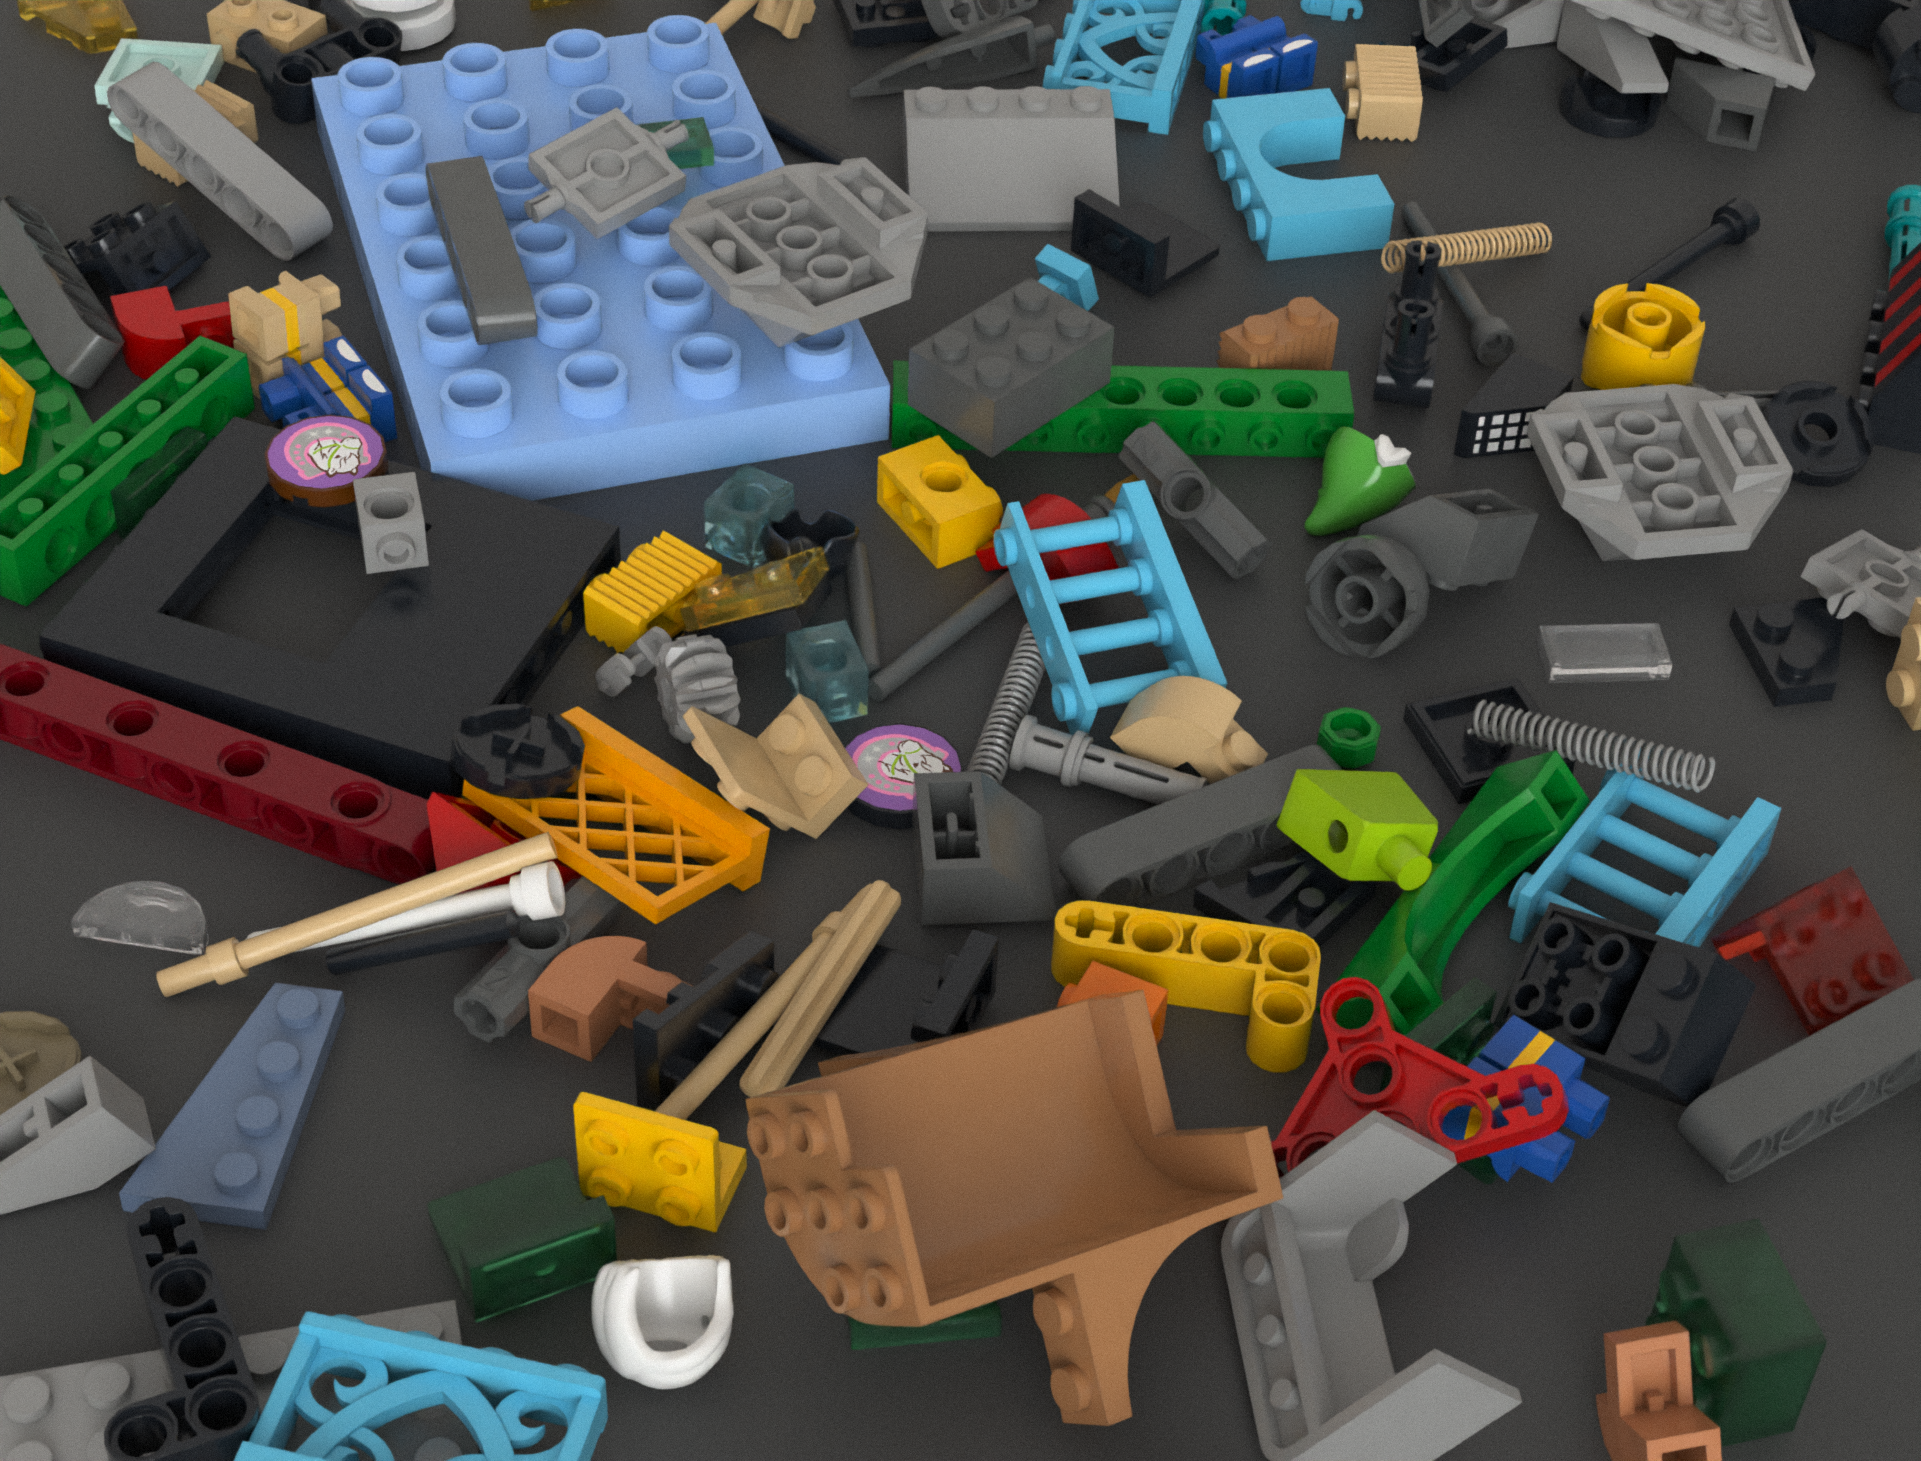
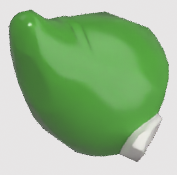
M1340 427L1332 434L1326 448L1322 487L1318 490L1317 502L1310 516L1305 521L1304 529L1313 536H1324L1357 527L1391 511L1416 488L1412 473L1406 464L1412 453L1406 448H1395L1390 438L1386 435L1381 434L1376 440H1373L1350 427Z

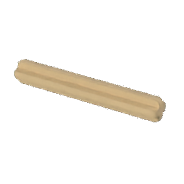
M876 880L873 884L866 885L740 1078V1089L747 1096H757L786 1086L901 906L900 893L892 889L887 882Z

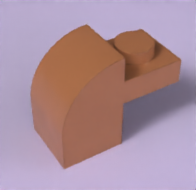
M602 936L584 940L556 956L528 990L532 1037L592 1062L620 1025L633 1030L632 1019L646 1008L659 1014L670 1005L666 1004L668 992L684 981H681L669 972L657 971L648 967L647 942L624 936Z
M1675 1320L1604 1333L1607 1393L1596 1394V1403L1603 1440L1611 1460L1722 1461L1720 1427L1693 1405L1689 1331Z

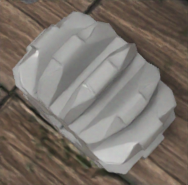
M694 634L678 637L676 641L662 644L654 662L657 671L654 680L658 690L657 700L662 708V719L668 723L669 733L683 744L690 743L695 738L683 718V715L691 706L735 727L740 718L738 704L741 698L737 691L738 678L734 675L732 658L726 653V647L719 638H713L711 635L697 637Z

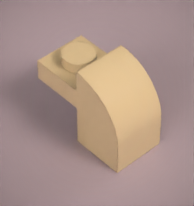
M1192 676L1169 677L1156 682L1138 693L1128 703L1110 736L1129 756L1144 759L1171 769L1188 762L1202 777L1207 778L1210 784L1263 764L1268 755L1254 738L1233 719L1242 700L1219 684Z

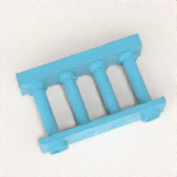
M1145 480L1122 484L1114 508L1109 511L1108 517L1030 530L1020 502L1007 503L1000 529L994 532L995 554L999 564L1007 566L1053 686L1051 697L1055 715L1059 721H1066L1070 734L1074 735L1078 730L1089 734L1098 708L1128 703L1138 693L1156 682L1169 677H1198L1226 688L1228 683ZM1112 541L1114 545L1121 546L1128 563V567L1049 581L1040 553ZM1132 591L1135 596H1141L1148 614V618L1069 632L1059 604ZM1152 642L1154 646L1161 647L1169 666L1167 670L1089 684L1079 655Z
M1616 769L1607 770L1601 782L1599 794L1535 874L1532 875L1525 872L1517 881L1508 902V907L1515 910L1509 938L1521 944L1544 916L1550 902L1604 918L1560 896V893L1571 879L1574 878L1658 919L1659 929L1655 933L1656 935L1700 947L1768 854L1781 808L1757 797L1742 818L1732 815L1728 820L1643 780L1644 776L1638 778L1635 774L1627 775L1625 771L1619 773ZM1631 803L1636 804L1717 843V852L1714 856L1704 853L1701 857H1698L1621 820L1620 817ZM1604 840L1687 880L1688 891L1685 895L1676 891L1670 896L1590 857V855L1601 841Z

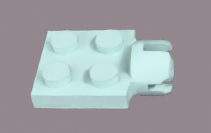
M121 38L95 84L97 104L107 105V108H111L107 98L109 86L153 61L167 67L193 90L196 89L198 84L203 86L206 80L214 83L224 64L222 45ZM112 111L108 117L111 127L120 137L134 143L132 131L123 125Z

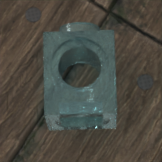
M744 463L704 501L705 547L755 569L766 558L760 542L763 528L771 520L779 522L794 509V484Z
M846 620L786 633V680L794 697L801 694L814 701L828 723L868 715L869 668Z

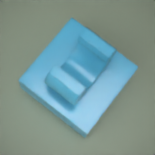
M1047 244L1035 257L1040 277L1039 283L1087 311L1099 300L1091 265L1050 244Z

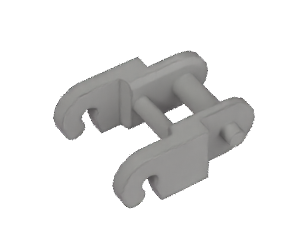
M655 626L635 641L623 654L617 653L612 656L595 674L599 690L610 697H615L632 683L630 677L633 674L637 677L646 675L655 667L654 662L662 644L673 642L669 634L664 629Z

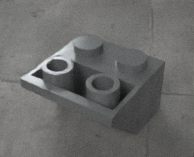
M1493 489L1435 494L1362 524L1357 536L1378 534L1396 539L1416 555L1426 571L1428 583L1441 589L1456 591L1459 586L1472 584L1487 586L1492 581L1513 579L1539 513Z
M980 771L914 773L912 834L921 924L946 925L1055 920L1056 908L1043 815Z

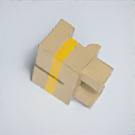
M285 270L279 275V285L259 293L249 286H245L228 293L232 334L236 338V340H233L234 349L247 354L252 392L259 399V384L284 376L282 358H293L300 366L325 357L324 342L343 336L339 327L328 319L322 321L323 315L341 306L340 289L322 274L299 281Z

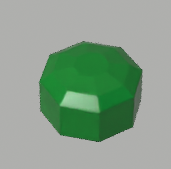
M1342 707L1324 714L1319 729L1317 745L1321 746L1339 766L1355 769L1374 761L1379 744L1381 726L1366 711Z

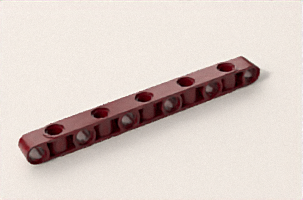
M0 644V740L343 867L360 870L398 885L434 873L436 870L426 804L427 799L385 785L367 775Z

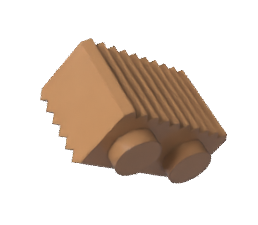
M1312 296L1294 298L1289 301L1287 306L1265 315L1249 316L1244 320L1243 324L1219 333L1222 341L1218 342L1221 350L1217 351L1220 359L1216 360L1218 368L1332 371L1339 318Z

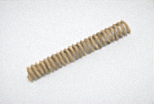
M1537 222L1535 224L1513 225L1510 227L1481 229L1479 231L1392 240L1384 246L1381 261L1388 273L1402 272L1405 264L1406 245L1416 240L1422 241L1420 251L1422 261L1425 260V246L1427 247V242L1439 244L1442 254L1438 267L1507 259L1516 256L1538 255L1540 253L1545 254L1551 248L1552 235L1545 224ZM1543 229L1546 231L1548 235V245L1546 246V248V236ZM1537 230L1540 232V234H1541V236H1542V245H1541V247H1539V246H1540V238H1539V235H1538ZM1396 247L1395 253H1394V259H1395L1396 265L1394 266V264H1393V262H1392V252H1393V249ZM1388 248V263L1391 268L1387 266L1385 260V255ZM1399 250L1401 251L1402 265L1400 264V256H1398Z

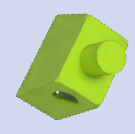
M1296 770L1276 825L1284 834L1339 877L1349 881H1394L1400 888L1407 891L1417 889L1426 882L1432 871V863L1428 856L1438 832V821L1400 775L1396 772Z

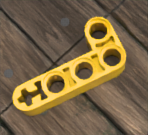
M1074 901L1058 910L1054 920L1051 973L1056 981L1064 987L1069 982L1078 985L1091 962L1095 961L1168 989L1167 1004L1249 1016L1246 1038L1247 1055L1261 1069L1273 1073H1286L1297 1069L1303 1064L1308 1053L1316 1005L1321 954L1320 948L1314 939L1305 933L1291 929L1096 901Z

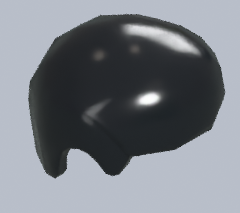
M793 509L779 522L769 521L763 528L760 542L763 553L771 565L789 578L822 570L823 572L827 571L831 581L841 574L850 561L860 530L850 518L833 510L824 511L815 522L808 523L801 520L798 509Z

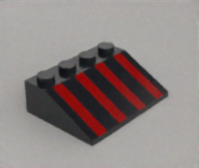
M1920 242L1892 269L1886 291L1879 289L1875 291L1868 320L1870 325L1864 346V353L1866 354L1859 378V385L1861 386L1857 400L1863 405L1873 422L1874 445L1921 454Z

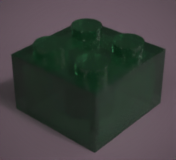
M1759 1218L1675 1236L1665 1270L1660 1273L1659 1289L1651 1315L1647 1317L1645 1326L1676 1320L1689 1331L1693 1405L1720 1427L1721 1447L1794 1431L1827 1340Z

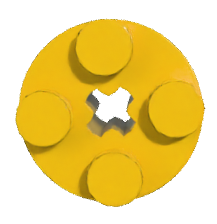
M1646 283L1645 291L1627 292L1628 284L1616 285L1606 289L1597 297L1593 306L1582 358L1581 379L1587 386L1606 390L1640 387L1642 384H1654L1655 386L1677 384L1685 386L1688 383H1692L1705 331V321L1701 322L1699 319L1700 308L1695 301L1673 288Z

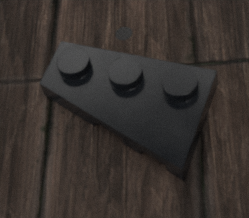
M748 931L707 962L698 985L693 987L684 982L679 983L667 994L666 1004L670 1005L659 1014L646 1008L632 1019L637 1107L655 1111L779 978L778 973L774 971V940L755 931Z

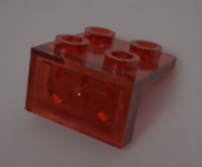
M1852 866L1796 891L1710 938L1719 955L1726 961L1746 952H1749L1754 962L1766 957L1809 1036L1914 980Z

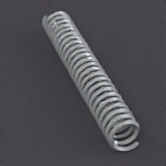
M1029 622L1023 626L1014 652L1009 660L994 703L991 706L966 771L980 770L1000 786L1008 769L1011 749L1022 719L1031 709L1033 699L1036 696L1038 686L1045 671V665L1038 646L1034 645L1036 641L1028 639L1034 637L1033 633H1030L1032 630Z
M1484 699L1477 704L1474 710V729L1470 728L1467 730L1470 735L1485 736L1489 740L1494 738L1498 742L1513 743L1517 747L1522 745L1525 749L1531 747L1533 751L1541 750L1542 753L1553 751L1556 747L1561 758L1568 757L1572 761L1578 759L1580 763L1587 762L1591 766L1597 764L1600 768L1606 766L1608 770L1616 769L1619 773L1625 771L1627 775L1635 774L1638 778L1644 776L1647 780L1654 778L1658 783L1662 781L1666 785L1673 783L1675 787L1683 786L1686 790L1693 788L1697 793L1708 786L1715 769V760L1712 756L1708 759L1709 767L1703 783L1697 786L1705 768V757L1702 753L1695 757L1693 751H1690L1685 755L1682 748L1675 751L1673 746L1666 749L1664 744L1656 747L1653 741L1646 744L1645 740L1641 739L1637 742L1633 736L1627 739L1625 734L1618 737L1616 732L1608 735L1605 729L1601 732L1596 727L1589 730L1588 725L1580 728L1577 722L1572 725L1568 720L1561 723L1559 718L1552 721L1549 715L1545 718L1540 713L1534 716L1532 711L1524 714L1521 708L1515 712L1512 706L1506 709L1504 704L1497 707L1495 702H1491L1488 705ZM1483 707L1482 717H1481L1480 722H1479V724H1478L1479 714H1480L1481 708ZM1491 709H1492L1491 719H1490V722H1489V724H1488V717H1489L1490 711H1491ZM1501 712L1500 722H1499L1498 727H1497L1498 716H1499V713ZM1509 714H1510L1509 724H1508V727H1507V729H1506L1507 719H1508V716H1509ZM1518 717H1519L1518 727H1517V729H1516V731H1515L1516 722H1517V719H1518ZM1529 718L1528 726H1527L1526 732H1525V734H1524L1525 725H1526L1527 719ZM1538 721L1537 729L1534 735V728L1536 722ZM1546 723H1547L1546 732H1545V735H1544V738H1543L1544 728H1545V725H1546ZM1555 726H1556V732H1555L1554 738H1553V740H1552L1553 732H1554V729H1555ZM1565 727H1566L1565 735H1564V738H1563V741H1562V735H1563L1564 729H1565ZM1575 730L1574 739L1571 744L1572 736ZM1593 735H1594L1593 742H1592V745H1591V748H1590L1591 740H1592V737H1593Z

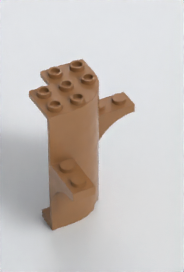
M1144 990L1102 994L1023 1018L956 1035L883 1050L838 1056L818 1062L821 1077L745 1099L750 1119L747 1126V1135L750 1147L759 1159L767 1190L764 1207L769 1226L776 1235L785 1237L797 1262L810 1281L825 1297L830 1308L838 1314L844 1313L866 1324L922 1327L1032 1288L1034 1294L1033 1313L1036 1323L1043 1333L1052 1372L1050 1378L1051 1391L1055 1402L1060 1407L1063 1423L1110 1426L1133 1417L1128 1386V1355L1131 1334L1143 1295L1161 1264L1176 1247L1200 1229L1284 1199L1267 1126L1176 1130Z

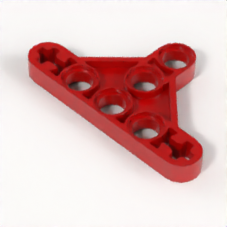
M1358 977L1343 978L1333 983L1327 989L1320 1003V1016L1329 1050L1276 1140L1271 1141L1280 1179V1177L1284 1176V1173L1278 1166L1279 1162L1286 1160L1287 1170L1290 1172L1305 1161L1311 1152L1323 1148L1375 1110L1454 1152L1458 1164L1541 1139L1556 1132L1566 1120L1569 1111L1568 1097L1557 1075L1545 1066L1525 1064L1485 1076L1395 1032L1390 1011L1378 988L1366 979ZM1362 997L1373 1003L1374 1012L1372 1018L1365 1026L1349 1030L1337 1024L1336 1015L1338 1009L1345 1001L1351 998ZM1380 1061L1392 1068L1390 1084L1378 1094L1367 1095L1355 1089L1354 1079L1357 1071L1363 1065L1369 1062ZM1529 1087H1537L1542 1096H1549L1542 1100L1543 1112L1534 1116H1529L1524 1106H1517L1524 1102L1523 1090ZM1497 1096L1503 1108L1502 1113L1508 1123L1507 1126L1500 1128L1497 1126V1118L1487 1101L1488 1098ZM1467 1105L1475 1107L1482 1113L1480 1129L1473 1136L1463 1140H1455L1443 1133L1442 1124L1450 1110L1458 1106Z

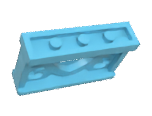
M1073 0L1072 13H1067L1065 18L1063 38L1057 39L1055 44L1053 65H1047L1043 88L1075 89L1081 86H1090L1097 89H1110L1114 118L1149 123L1148 132L1168 135L1196 50L1197 37L1201 33V19L1204 15L1205 0ZM1100 13H1107V14H1112V15H1111V16H1104V15H1101ZM1136 36L1138 43L1145 50L1155 55L1138 57L1121 66L1108 57L1101 50V47L1121 39ZM1155 37H1165V38H1164V39H1156ZM1143 70L1152 71V72H1154V73H1153V74H1147V73H1144ZM1077 77H1088L1086 80L1076 79Z
M305 1312L298 1326L299 1334L249 1442L242 1441L234 1461H360L359 1453L349 1448L352 1445L364 1451L374 1461H394L387 1444L372 1431L404 1415L445 1404L457 1415L473 1436L482 1453L461 1455L446 1461H590L598 1438L603 1433L608 1420L606 1381L602 1376L591 1374L584 1368L572 1364H559L555 1366L518 1358L503 1349L495 1347L477 1349L441 1341L437 1337L423 1331H409L405 1333L368 1325L350 1315L337 1314L328 1316L314 1312ZM322 1373L363 1381L355 1387H345L334 1379V1391L337 1402L344 1408L337 1414L322 1407L312 1396V1386L316 1378ZM299 1415L317 1428L296 1452L284 1450ZM522 1417L567 1427V1433L563 1440L549 1450L523 1455L514 1454L513 1449H524L535 1445L546 1434L545 1425L527 1428L520 1422Z

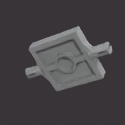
M616 107L530 153L528 170L548 190L524 202V208L528 217L532 218L534 223H538L543 218L560 209L566 210L574 215L596 239H599L684 192L686 175L669 159L666 151L682 142L688 141L689 134L685 125L676 119L671 124L654 133L648 132L646 129L635 125Z
M1861 529L1811 556L1800 577L1816 586L1818 593L1828 600L1827 609L1832 616L1838 612L1836 618L1844 619L1853 612H1859L1868 618V623L1875 630L1888 636H1898L1901 638L1902 629L1907 625L1915 598L1921 597V545L1912 551L1904 552Z

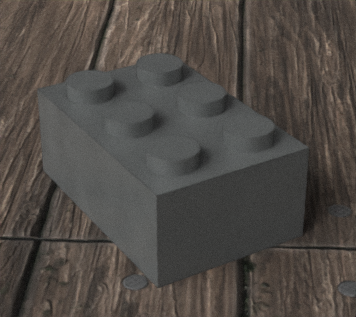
M1029 277L909 349L908 405L993 458L1110 383L1115 327Z

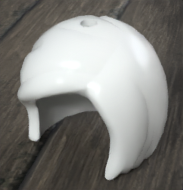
M698 1255L664 1258L661 1260L630 1259L608 1263L599 1270L591 1298L593 1331L602 1355L621 1376L656 1389L684 1387L703 1377L719 1361L729 1342L734 1315L730 1261L723 1256Z

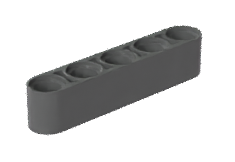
M483 156L427 163L425 166L426 180L432 210L477 344L484 345L536 337L538 333L537 318L531 289Z
M4 194L0 199V286L54 370L63 378L79 387L93 389L125 340L41 213L25 201L15 196Z
M1310 745L1082 835L1067 846L1060 856L1058 863L1059 872L1082 901H1096L1137 908L1144 907L1297 844L1276 826L1296 770L1342 769L1321 746Z
M1921 978L1907 983L1706 1091L1693 1101L1682 1114L1678 1122L1677 1131L1728 1182H1737L1921 1081Z

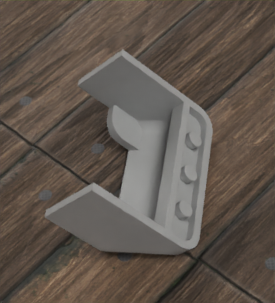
M1375 1110L1280 1178L1284 1199L1231 1217L1223 1232L1221 1255L1259 1443L1263 1454L1270 1461H1433L1523 1403L1519 1389L1437 1349L1432 1350L1395 1375L1372 1280L1392 1267L1406 1249L1409 1224L1403 1202L1456 1166L1457 1161L1454 1152Z

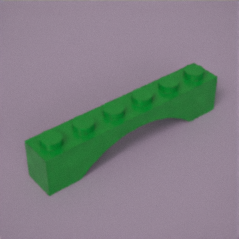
M1557 750L1498 766L1429 857L1432 863V871L1426 882L1417 889L1403 891L1336 980L1337 982L1343 978L1358 977L1366 979L1375 985L1390 1011L1395 1032L1419 1042L1445 1005L1441 993L1443 972L1452 950L1466 928L1484 906L1508 882L1563 839L1589 804V798ZM1362 997L1351 998L1345 1001L1338 1009L1336 1015L1337 1024L1349 1030L1365 1026L1372 1018L1374 1012L1373 1003ZM1319 1003L1318 1006L1316 1007V1010L1318 1011L1319 1014H1320V1003Z

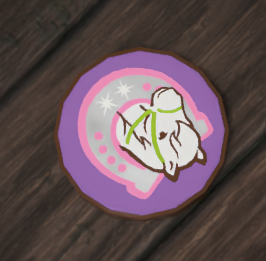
M323 415L302 419L284 427L272 437L265 451L270 485L281 497L294 502L293 495L299 498H306L308 506L325 508L349 504L355 501L353 479L386 475L388 470L387 452L383 436L371 424L354 417Z

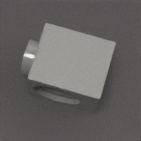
M415 472L353 479L366 573L371 574L429 566L424 516Z

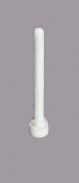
M553 861L522 868L521 874L511 876L510 883L457 893L298 951L451 923L509 910H515L518 916L529 915L533 921L561 916L565 911V891L562 877ZM277 928L253 932L245 940Z

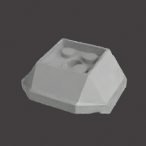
M866 157L843 159L840 165L819 162L793 164L689 199L682 208L679 217L674 218L669 225V245L730 305L739 308L780 348L911 299L928 233V213Z
M1677 384L1569 392L1553 400L1544 410L1540 408L1531 414L1527 429V435L1561 508L1579 521L1602 561L1640 560L1748 550L1788 490L1793 474L1792 466L1757 403L1751 396L1730 393L1724 398L1702 388Z

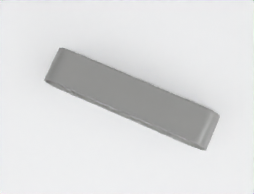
M153 61L109 86L107 91L108 102L120 122L275 257L283 261H289L331 234L333 222L325 205L167 67Z

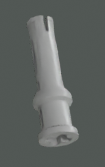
M1026 714L1020 723L1009 760V767L1012 770L1020 772L1024 767L1047 773L1059 777L1063 786L1071 788L1074 785L1078 787L1083 781L1156 805L1205 787L1208 780L1202 776H1193L1144 759L1093 745L1094 739L1089 737L1087 732L1078 730L1074 735L1038 724L1037 717Z

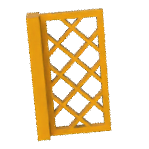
M579 706L560 714L563 719L579 731L585 745L579 779L566 791H563L575 792L576 799L551 797L515 799L497 796L472 786L464 779L462 792L464 797L527 839L549 832L557 850V859L654 924L665 920L728 883H731L741 891H745L761 881L770 828L734 807L725 799ZM585 793L594 794L605 802L588 801L585 798ZM539 817L576 820V827L549 825ZM586 821L623 824V831L586 828ZM633 824L642 825L652 833L634 832ZM587 849L622 851L625 854V860L599 858ZM635 853L671 855L672 863L635 860ZM682 856L691 857L701 865L683 864ZM636 881L673 884L674 887L656 896Z

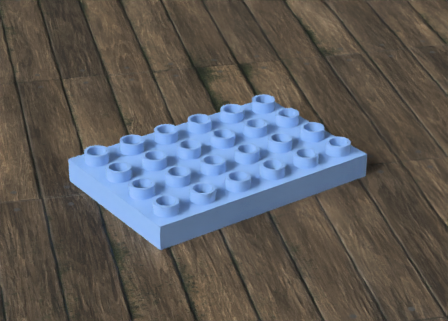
M671 15L655 20L650 24L647 32L605 38L595 31L569 29L554 34L547 40L546 46L503 52L493 45L467 43L450 49L445 53L443 60L398 66L395 62L385 58L364 57L343 65L338 75L311 78L318 134L422 470L534 501L889 440L890 384L859 319L778 348L739 308L730 305L669 245V225L674 218L679 217L682 208L689 199L785 166L716 23L705 24L703 21L691 16ZM616 107L635 125L646 129L648 132L654 133L671 124L676 119L685 125L689 134L688 141L682 142L666 151L669 159L686 175L684 192L599 239H596L574 215L566 210L560 209L543 218L538 223H534L532 218L528 217L524 208V202L548 190L528 170L530 153ZM483 156L531 289L537 318L538 333L536 337L484 345L477 344L432 210L426 180L425 166L427 163Z

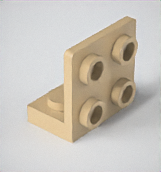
M798 694L757 738L693 706L683 715L685 722L695 736L691 741L694 750L704 761L713 766L720 778L717 788L723 797L734 807L742 811H746L750 807L763 813L769 821L781 830L788 831L792 827L817 839L869 785L817 704L801 694Z

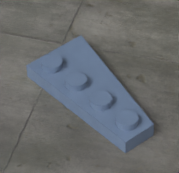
M274 983L156 1142V1150L144 1158L119 1192L123 1211L134 1212L140 1205L152 1199L172 1197L190 1204L197 1214L199 1221L266 1230L345 1012L343 991Z

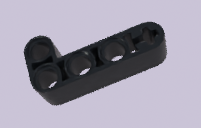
M172 1197L152 1199L140 1205L132 1213L127 1223V1234L138 1281L173 1390L132 1403L120 1409L109 1420L104 1431V1444L109 1461H234L242 1441L249 1442L261 1416L258 1395L197 1214L190 1204L181 1199ZM175 1253L176 1256L164 1260L163 1255ZM234 1426V1427H232V1428H230V1429H227V1430H221V1429H223V1428H225V1427ZM147 1453H153V1454H151V1455H149V1456L140 1457V1456H142V1455H144V1454H147Z

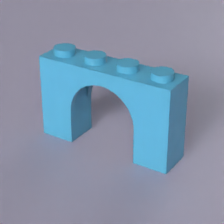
M1330 88L1212 100L1210 121H1205L1203 125L1205 149L1207 152H1213L1217 160L1219 177L1222 181H1227L1232 191L1234 207L1237 211H1242L1247 221L1249 237L1251 241H1257L1266 261L1383 249L1387 242H1389L1395 204L1378 174L1310 180L1290 176L1275 169L1284 165L1340 159L1345 114Z

